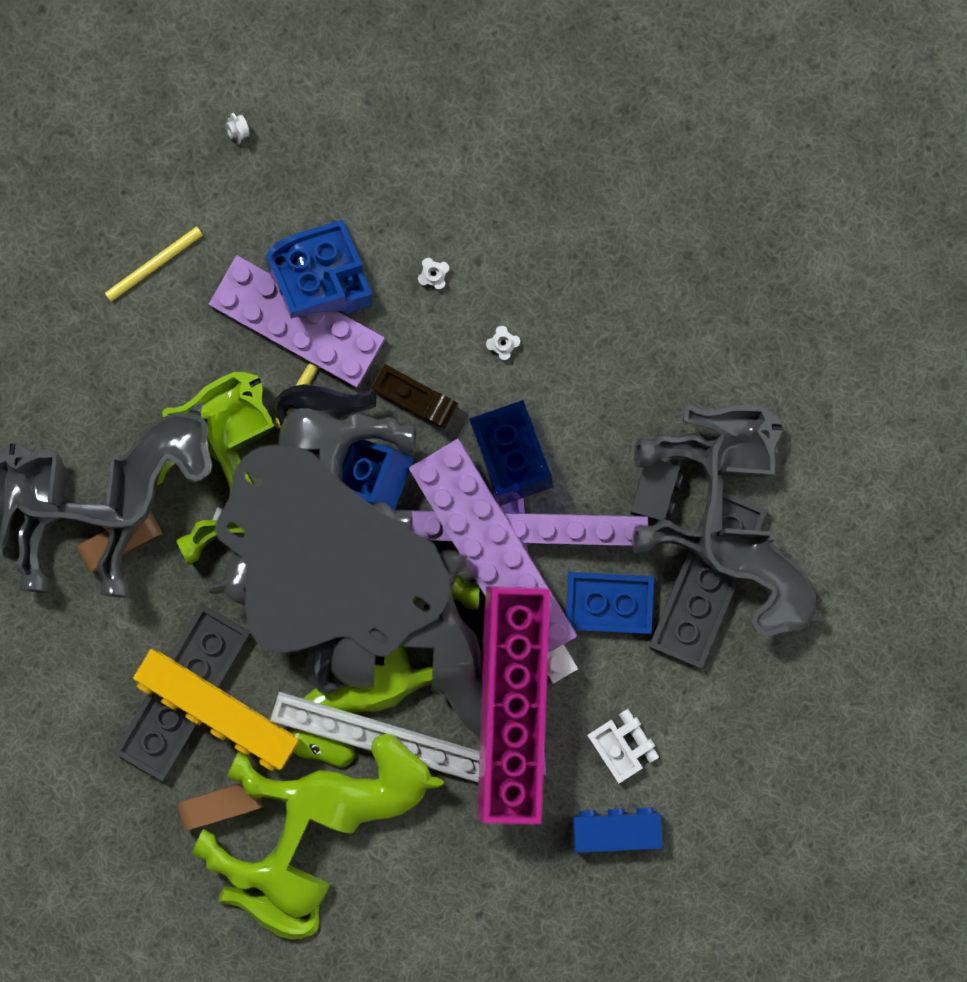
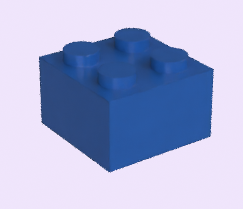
M367 440L356 441L349 446L342 464L343 484L371 505L378 502L387 503L395 510L410 471L409 467L412 466L414 458L395 449Z

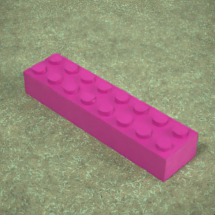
M486 586L477 819L483 823L541 824L550 589Z

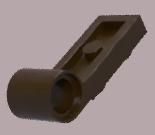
M384 364L371 388L373 391L443 429L446 428L458 406V403L451 398L430 389L387 364Z

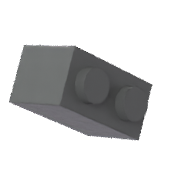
M657 460L651 467H643L630 513L648 516V518L657 521L665 520V517L671 518L675 501L671 500L673 489L679 490L683 477L682 473H678L680 466Z

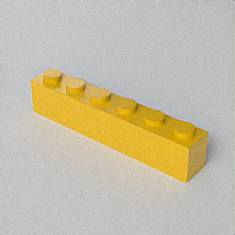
M150 649L133 677L134 680L139 682L137 684L139 689L149 695H152L153 692L163 697L161 700L163 704L173 710H176L177 707L187 712L185 716L187 719L197 725H201L203 722L212 727L210 733L223 741L228 737L236 742L234 747L247 756L251 752L261 758L259 763L271 771H274L275 768L279 770L284 768L301 740L157 649Z

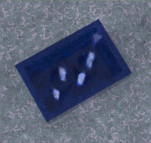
M524 400L469 419L474 439L499 506L553 488L552 475Z

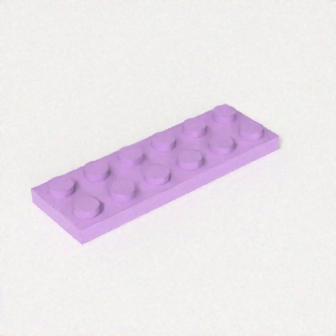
M237 255L208 304L357 389L385 341V337L338 311L313 313L291 319L274 278L272 279L268 272Z

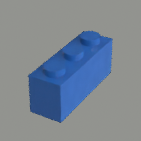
M654 807L636 808V813L625 814L624 808L608 809V814L596 815V810H580L579 816H573L575 853L662 849L661 816L659 812H654Z

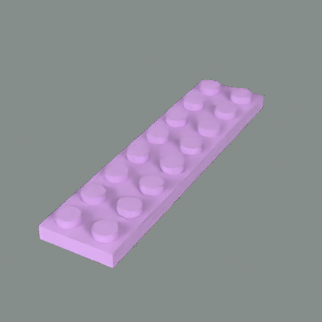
M459 438L409 467L410 472L460 554L467 555L466 565L485 596L486 586L549 589ZM551 591L548 653L577 637L576 632Z

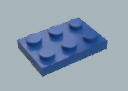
M568 572L566 617L574 630L651 634L654 576Z

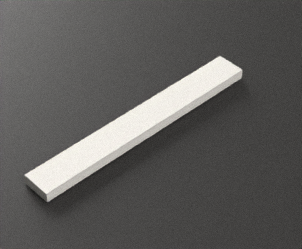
M278 693L270 718L272 722L370 751L374 738L383 734H391L413 754L418 756L426 764L427 768L479 782L480 751L289 694Z

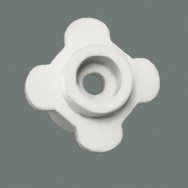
M231 113L228 122L225 124L229 137L231 139L234 138L236 144H240L243 138L249 136V128L243 115L236 116L234 113Z
M431 258L424 259L422 261V274L418 276V282L421 285L428 284L434 286L436 289L444 288L445 274L449 272V265L446 262H434ZM435 271L436 276H432L431 272Z
M505 326L497 327L496 334L486 342L487 349L494 350L502 360L509 359L514 347L520 345L519 337L507 332ZM502 340L506 342L504 346L500 344Z

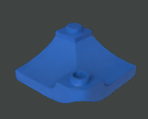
M343 220L286 237L275 243L267 252V268L271 278H274L291 319L328 311H344L345 314L372 306V293L362 272V263ZM278 261H283V262H285V264H283V265H278V264H276V263H277Z

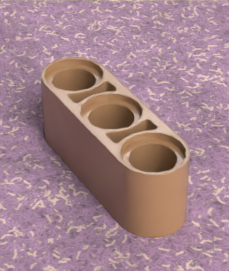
M151 510L146 520L131 537L123 554L147 544L148 540L154 537L158 538L163 535ZM107 530L76 547L89 573L97 570V562L107 547L109 541V532Z
M241 783L176 803L184 831L264 807L262 798H252L246 795Z

